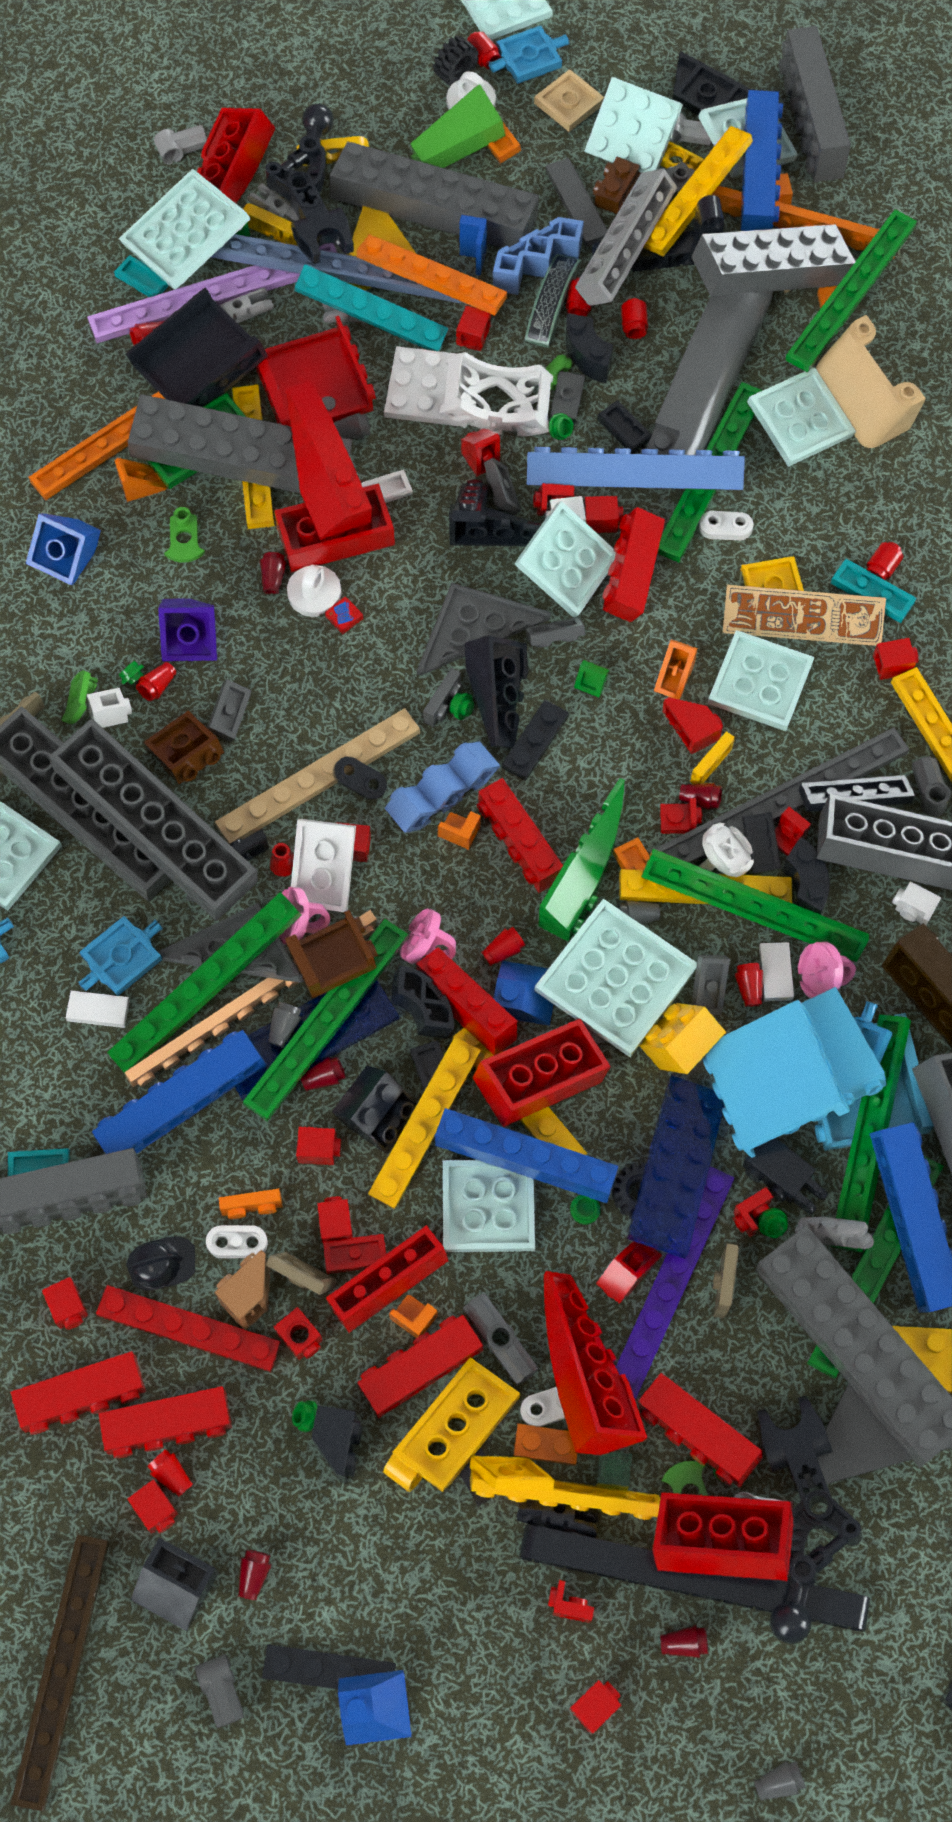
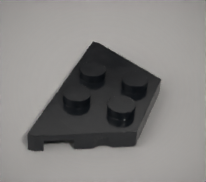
M682 51L679 53L673 91L674 101L682 103L683 107L699 115L703 109L747 99L748 90L752 89Z

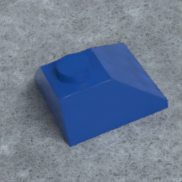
M40 513L26 564L65 583L74 585L95 553L101 530L78 519Z
M502 961L494 1000L516 1020L550 1026L554 1004L534 990L535 985L549 968Z
M404 1670L338 1679V1697L346 1746L411 1737Z

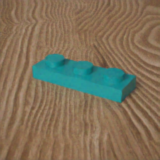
M848 559L844 560L830 583L850 595L886 598L885 615L899 623L903 622L917 599Z

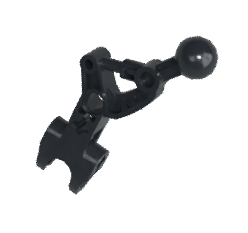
M321 103L308 106L303 113L302 123L307 134L300 139L299 148L288 155L287 161L283 164L269 162L265 167L267 187L288 199L299 219L291 223L292 233L300 251L312 264L321 263L319 247L324 244L332 243L338 245L346 254L354 252V243L348 219L342 208L338 207L328 211L319 194L322 190L326 174V152L320 140L321 136L330 132L334 124L332 111ZM304 164L309 165L307 173L295 171Z
M807 1395L798 1398L802 1418L799 1424L792 1429L783 1430L776 1427L766 1409L757 1411L761 1426L762 1443L771 1470L775 1472L789 1467L800 1497V1503L792 1510L794 1525L789 1564L791 1582L786 1602L776 1606L770 1616L772 1633L778 1640L787 1644H796L803 1641L811 1630L812 1620L808 1610L805 1608L809 1588L816 1583L818 1573L833 1561L832 1556L846 1544L855 1546L862 1540L860 1523L830 1495L817 1457L832 1453L833 1451L823 1422L813 1409ZM809 1473L813 1478L815 1490L811 1492L806 1479H804V1475ZM821 1502L828 1506L827 1511L823 1514L818 1515L811 1511V1507L816 1503ZM822 1529L835 1536L824 1547L820 1544L808 1555L804 1554L805 1544L811 1530Z

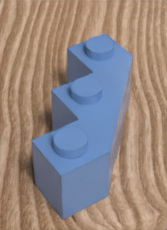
M558 217L550 221L549 226L540 231L536 229L521 237L515 245L511 247L505 246L498 250L493 269V286L503 289L509 294L518 295L523 274L544 277L556 254L579 259L583 241L584 221Z
M481 742L461 744L454 751L455 756L448 764L429 766L423 772V778L417 786L400 787L391 794V800L386 805L385 810L404 833L421 830L431 823L429 819L431 815L436 814L440 810L445 813L463 800L462 796L471 788L476 791L488 782L500 767V764Z

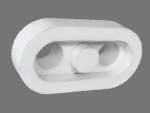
M708 511L703 514L699 522L700 533L709 539L744 540L751 535L753 530L752 518L742 512ZM709 521H715L717 524H710ZM737 522H741V523H743L744 525H743V526H739V525H737L736 523H737Z
M221 1225L212 1228L208 1232L206 1246L209 1252L217 1258H246L251 1253L256 1255L260 1250L265 1252L268 1246V1239L265 1232L258 1226ZM221 1238L228 1240L224 1248L217 1246V1241ZM252 1238L258 1240V1244L254 1248L247 1246V1242Z
M557 1387L530 1395L524 1399L521 1404L520 1414L525 1424L542 1427L565 1419ZM533 1405H539L542 1408V1413L540 1415H533L530 1408Z

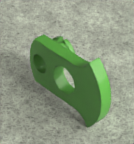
M179 507L174 511V515L170 517L171 544L164 555L176 562H191L204 555L205 550L201 549L198 545L197 516L191 514L188 508ZM188 532L192 535V538L187 543H180L176 540L178 534Z
M80 671L71 681L66 711L61 719L63 722L72 725L85 712L87 708L85 705L86 695L95 691L97 686L95 683L98 682L97 678L90 676L91 673Z
M680 1462L672 1466L661 1480V1482L671 1487L673 1493L681 1494L682 1488L691 1484L698 1488L700 1495L708 1496L702 1480V1470L705 1466L698 1462Z

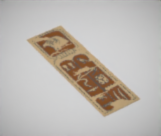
M727 585L723 633L735 634V631L738 630L754 636L876 646L878 643H882L886 598Z

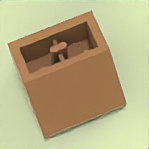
M262 1250L256 1255L255 1253L249 1254L240 1263L241 1268L233 1276L228 1274L219 1281L216 1286L218 1289L214 1292L221 1306L244 1330H247L268 1311L270 1268L266 1266L268 1259Z

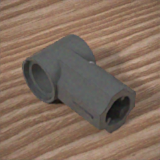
M931 756L920 758L912 763V770L922 799L921 808L926 815L938 817L945 812L951 795L950 789L944 784L937 759L931 758ZM931 797L938 798L940 802L933 801Z
M226 1654L195 1666L201 1690L204 1695H207L217 1728L245 1718L233 1684L235 1683L233 1671H230L231 1665Z

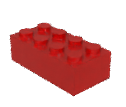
M379 483L363 487L372 507L371 522L322 540L319 539L305 503L274 510L277 530L290 571L295 572L312 564L322 565L394 546V527Z
M579 1018L480 1061L473 1079L500 1124L504 1127L602 1083L611 1066Z
M661 1492L653 1544V1554L657 1570L788 1581L794 1525L791 1502Z

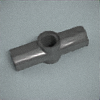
M485 1293L478 1295L463 1307V1311L481 1334L489 1350L495 1354L516 1385L525 1382L539 1370L514 1335L512 1327L506 1324ZM503 1332L509 1337V1342L506 1345L498 1346L492 1341L493 1335Z

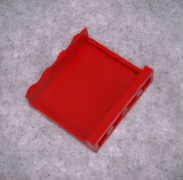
M335 316L336 328L265 349L268 357L259 363L256 369L277 424L291 427L286 388L309 380L314 384L321 399L326 396L334 398L336 405L334 409L328 411L334 423L358 412L365 414L374 411L372 400L376 399L373 385L366 382L368 376L364 364L359 365L357 360L360 358L355 344H350V330L348 325L342 324L339 316Z

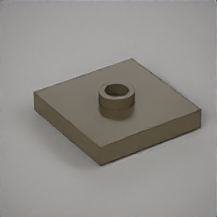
M726 1244L721 1256L720 1269L714 1272L712 1289H717L713 1317H726L732 1306L739 1251L738 1245Z
M287 1252L270 1255L266 1266L288 1277L291 1283L302 1288L306 1287L319 1295L332 1291L337 1283L336 1279Z

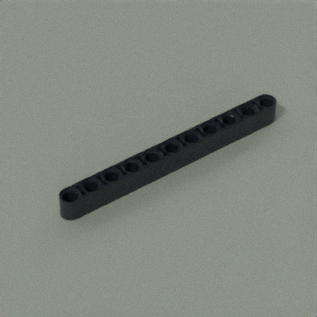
M525 1525L519 1558L527 1561L534 1559L536 1563L560 1568L566 1566L565 1569L593 1575L596 1572L597 1576L625 1582L628 1579L630 1583L653 1588L660 1586V1589L686 1595L692 1593L691 1596L719 1602L722 1599L723 1603L751 1609L754 1606L756 1610L770 1613L773 1612L776 1606L786 1602L791 1582L789 1579L788 1581L658 1571L653 1550L535 1525ZM813 1585L809 1588L805 1608L808 1610L812 1622L819 1620L818 1623L845 1629L851 1627L850 1630L866 1632L870 1598L855 1593Z

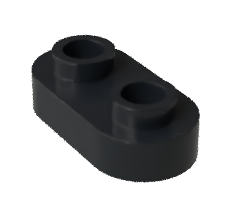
M343 757L333 767L335 780L365 799H377L386 791L387 782L385 777L380 772L353 757ZM345 766L352 767L353 774L351 776L344 773ZM370 780L377 782L376 790L369 788L368 783Z

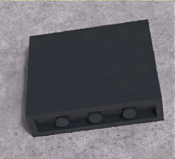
M206 287L195 294L187 303L176 310L162 324L154 328L150 334L125 354L137 372L157 392L159 391L166 400L198 407H204L222 396L268 357L261 342L254 335L251 337L212 299Z

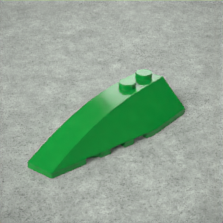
M619 778L604 801L601 809L604 811L603 815L600 813L595 815L588 831L590 835L586 833L582 835L576 852H571L540 905L538 926L568 942L573 934L575 935L585 923V920L582 918L586 911L592 912L599 899L596 893L607 871L621 818L625 780Z

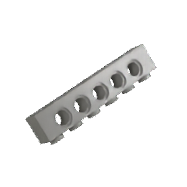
M664 168L640 174L577 282L575 288L589 306L613 301L675 193L677 186Z

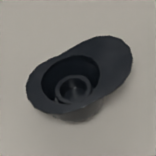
M176 1236L146 1242L136 1247L129 1255L126 1263L133 1285L139 1289L150 1291L177 1285L189 1280L195 1273V1245L188 1239Z

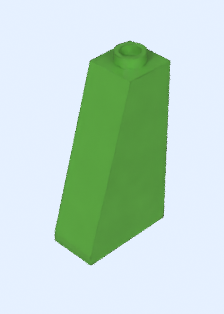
M480 84L474 87L411 143L413 155L410 156L411 159L445 168L484 148L489 143L506 136L503 121Z

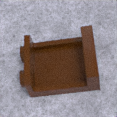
M350 910L344 912L345 919L301 940H298L296 934L285 938L288 950L302 974L312 998L377 968L374 957L378 956L377 951L371 940L365 941L362 933L366 932L359 916L353 918Z

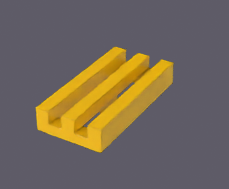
M726 731L693 769L692 779L690 780L692 784L704 783L731 752L734 743L733 735Z

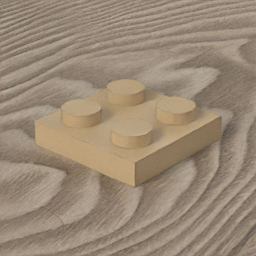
M569 69L534 97V104L570 132L601 107L604 96Z

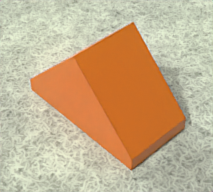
M118 457L115 460L118 476L127 502L167 489L150 465Z
M671 639L654 691L680 700L694 668L698 648Z

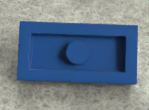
M461 215L459 223L460 255L475 257L476 275H481L487 251V219Z

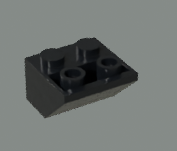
M366 1065L332 1113L347 1128L385 1154H388L401 1135L418 1103L386 1071Z
M317 1405L312 1432L313 1442L341 1483L347 1484L348 1477H354L357 1458L355 1457L356 1453H353L354 1444L360 1445L363 1426H361V1421H358L355 1411Z
M158 1538L142 1567L131 1600L188 1631L219 1571L167 1541Z

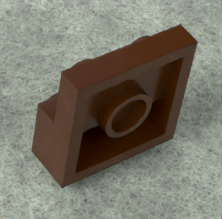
M616 157L613 163L609 161L604 169V180H598L593 189L595 206L618 214L641 174L639 172L640 165L620 157Z
M189 711L143 742L146 749L162 764L165 772L179 785L184 781L195 779L199 770L206 765L216 764L224 753L217 737Z

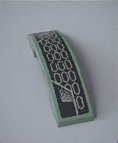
M556 254L534 302L524 338L525 342L546 348L550 347L557 329V319L568 293L570 283L576 278L580 268V259Z

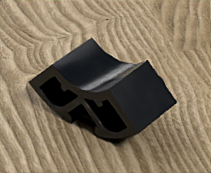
M568 313L565 343L569 357L572 358L583 374L593 380L607 383L612 363L613 344L603 341L596 334L593 328V318Z
M800 837L786 858L782 872L791 877L795 887L796 899L794 904L821 915L829 894L828 870L823 860L816 859L817 850L808 841Z
M400 965L393 975L391 1004L400 1006L411 1014L416 1023L418 1035L447 1039L454 1030V1018L446 995L443 996L441 991L432 983L433 980L424 973Z

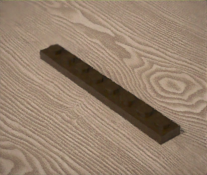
M82 1535L76 1536L10 1805L42 1812L46 1809L110 1542L107 1540Z

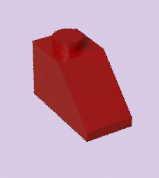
M486 428L477 432H470L461 439V453L476 477L486 473L484 462L491 458L500 462V436L498 433Z
M671 697L664 699L662 712L691 755L720 739L723 728L722 721L716 713L713 714L708 706Z
M638 1236L612 1260L596 1284L603 1289L608 1297L615 1299L620 1304L637 1287L662 1255Z

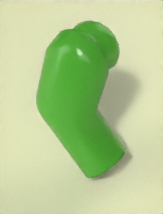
M557 355L546 367V370L553 376L550 390L556 389L559 372L561 370L567 372L572 367V360L567 358L566 355Z

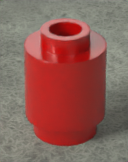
M483 31L474 32L468 37L467 41L477 48L479 53L477 63L481 67L489 70V62L501 59L498 47Z
M579 277L570 283L566 299L567 313L587 317L592 305L589 306L575 288L580 279Z
M638 298L628 299L621 305L623 332L626 333V337L629 339L643 338L648 330L647 305Z
M882 542L868 561L866 570L884 580L890 579L904 558L900 546L894 542Z

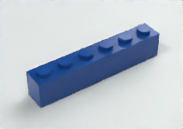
M748 90L745 108V132L752 135L753 142L744 152L741 231L772 229L773 222L778 223L779 206H775V201H779L780 185H776V180H780L781 165L776 164V160H780L782 144H777V139H781L782 123H778V119L782 118L783 103H778L779 92Z
M243 1029L239 1032L235 1031L228 1034L223 1039V1043L216 1048H209L203 1051L198 1056V1060L191 1065H184L175 1070L173 1077L164 1083L154 1084L148 1089V1094L139 1100L134 1099L126 1103L122 1108L123 1111L114 1117L108 1116L101 1120L97 1125L98 1127L92 1133L105 1154L133 1148L137 1154L267 1066Z
M447 1108L444 1109L435 1134V1146L604 1203H608L619 1167Z
M912 1122L870 1133L918 1312H933L951 1307L952 1249L949 1248L947 1243L945 1221L940 1217L937 1207L939 1204L938 1194L932 1188L929 1178L930 1165L927 1159L924 1158L921 1149L922 1137L920 1131Z

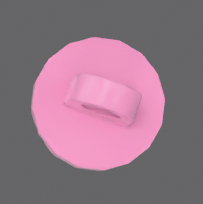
M288 887V890L285 889L282 892L302 914L279 936L284 945H287L285 938L296 934L298 940H301L305 933H316L328 927L330 923V915L322 904L308 902L307 896L301 888ZM321 914V917L316 922H309L313 915Z
M424 909L414 918L408 929L411 931L409 939L400 949V957L410 964L417 963L423 956L435 950L437 945L448 947L447 950L442 951L450 959H453L456 952V941L452 936L439 929L441 922L439 913L432 909Z
M828 942L809 944L802 952L798 963V974H802V981H799L800 986L809 998H813L834 987L839 990L841 986L846 985L852 980L856 971L855 965L847 957L840 956L836 947Z

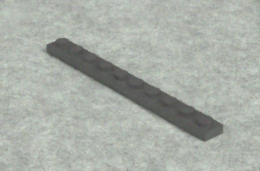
M892 728L659 846L655 850L694 864L707 857L702 841L704 833L712 825L725 823L724 826L728 828L733 826L745 836L742 820L744 816L772 812L773 822L780 820L781 814L788 807H791L794 811L805 807L798 791L801 783L860 779L907 755L909 748L896 729Z

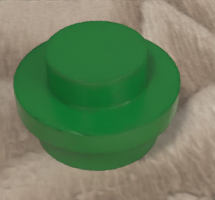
M564 413L554 414L549 422V432L552 438L563 440L571 435L573 431L572 419Z
M133 661L118 674L122 679L121 683L125 685L128 682L131 686L144 675L141 672L144 666L142 664L138 665L136 661Z
M457 693L451 701L450 713L458 720H464L465 717H469L474 710L473 697L468 693Z
M579 1195L571 1203V1216L579 1224H592L600 1215V1204L598 1200Z
M771 1208L760 1215L757 1225L763 1235L777 1238L786 1232L788 1219L781 1209Z
M311 1400L301 1401L294 1407L292 1423L300 1431L309 1432L313 1429L317 1410L316 1402Z

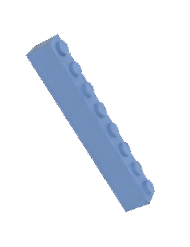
M534 447V452L527 453V485L541 486L542 483L581 487L744 490L745 456H739V451H723V456H712V450H696V455H685V450H669V455H658V449H642V454H631V449L617 448L615 449V454H604V448H588V453H577V448L561 447V453L550 452L551 447Z

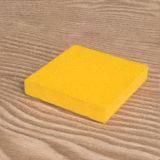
M794 556L741 565L745 586L804 591Z
M471 1457L469 1468L494 1490L553 1491L555 1480L529 1458Z

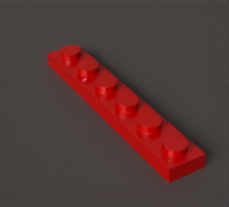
M109 1285L105 1288L96 1315L270 1373L281 1345V1341Z

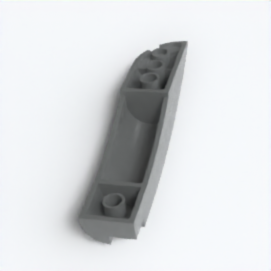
M773 291L710 297L669 388L646 449H658V455H669V450H685V455H696V450H706L732 387L755 342L769 308Z

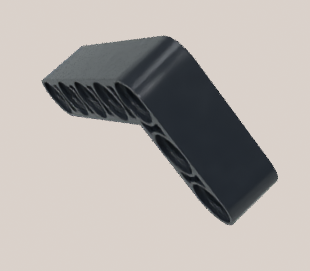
M714 195L701 198L696 206L693 230L683 231L664 257L642 248L630 270L637 272L654 270L655 267L663 269L680 267V264H683V266L695 265L691 256L702 234L723 233L724 218L720 199ZM601 241L592 246V255L596 252Z

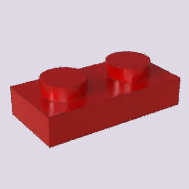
M384 1234L323 1242L327 1274L363 1270L386 1255Z

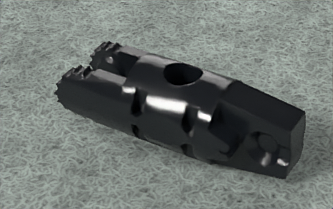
M539 1500L519 1502L517 1521L596 1538L598 1534V1527L593 1524H596L600 1519V1511L589 1508L588 1511H579L571 1508L570 1505L560 1503L554 1507L540 1504Z

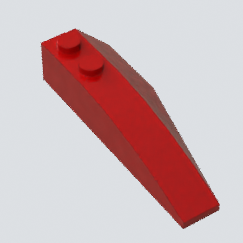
M221 108L202 149L201 157L203 163L197 172L234 203H237L257 171L276 128L260 108Z
M309 380L286 388L300 494L319 539L322 540L370 523L372 507L337 428L314 384Z
M546 1271L543 1274L549 1351L558 1396L575 1452L603 1455L645 1441L647 1435L630 1383L625 1374L620 1375L613 1363L616 1360L613 1351L606 1349L599 1337L602 1331L597 1322L594 1323L588 1317L586 1311L589 1307L572 1275Z

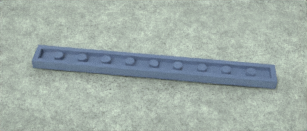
M234 234L211 256L212 258L298 274L301 273L304 264L347 283L456 303L462 302L375 266L356 256L320 250L321 263L312 264L297 245Z

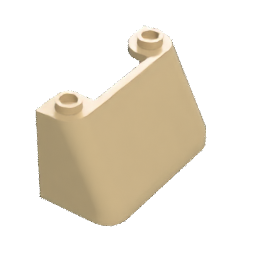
M865 315L855 320L818 362L816 370L856 431L854 436L859 443L867 448H875L909 430L926 398L919 388L910 382H903L894 387L865 347L873 341L876 335L873 323Z

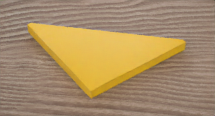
M363 206L352 238L354 252L347 255L357 257V249L369 234L416 253L387 212ZM349 283V284H351V285H353V286H355V287H358V288H360V289H362V290H364V291L367 290V289H369V288H372V287H369V286H364V285H358V284Z

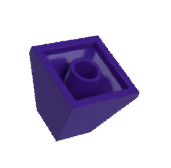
M190 598L162 599L158 607L162 661H217L214 605Z

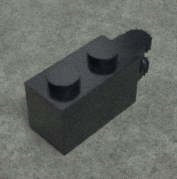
M776 1138L755 1147L753 1150L756 1156L751 1158L748 1155L743 1163L746 1175L757 1183L762 1181L767 1185L774 1198L781 1202L786 1200L790 1204L794 1202L811 1215L816 1211V1207L813 1202L800 1193L803 1187L818 1199L824 1200L828 1196L827 1191L811 1179L816 1169Z

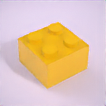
M676 1003L665 1010L663 1013L664 1017L650 1029L640 1047L660 1070L688 1074L726 1031L705 1006Z

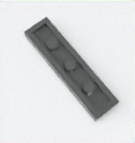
M566 158L546 165L545 171L570 219L584 221L582 242L585 247L602 241L608 230L570 159Z

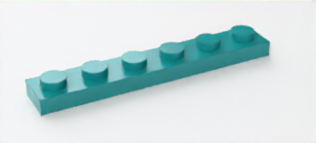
M304 264L294 287V291L426 350L439 351L449 329Z

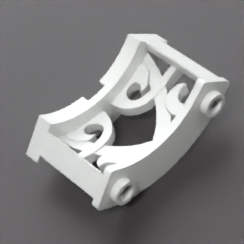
M466 352L446 358L445 365L448 366L445 400L443 404H440L439 414L445 419L463 428H466L468 424L478 427L480 430L486 428L499 435H502V430L517 431V436H533L549 432L548 409L550 385L553 382V376L541 365L521 368L501 367L480 361ZM460 374L463 375L462 381L464 385L460 382ZM539 385L538 394L528 397L532 394L534 387ZM497 386L514 401L504 405L499 412H493L490 410L488 403L478 394L486 389ZM460 392V393H462V395H461V397L458 399V393ZM536 402H537V411L534 410L533 407H532V404H534V403H536ZM514 409L513 413H507L508 411Z

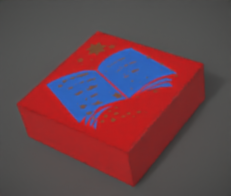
M346 596L325 611V617L342 635L363 620V614Z

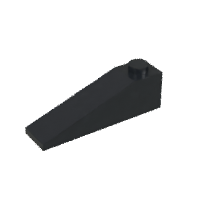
M450 504V545L526 547L542 525L487 507L484 508L480 522L452 521L455 504Z
M488 635L465 643L466 671L491 746L512 749L516 742L520 720L515 712L517 702H523L524 693L519 691L521 679H527L528 675L527 644Z

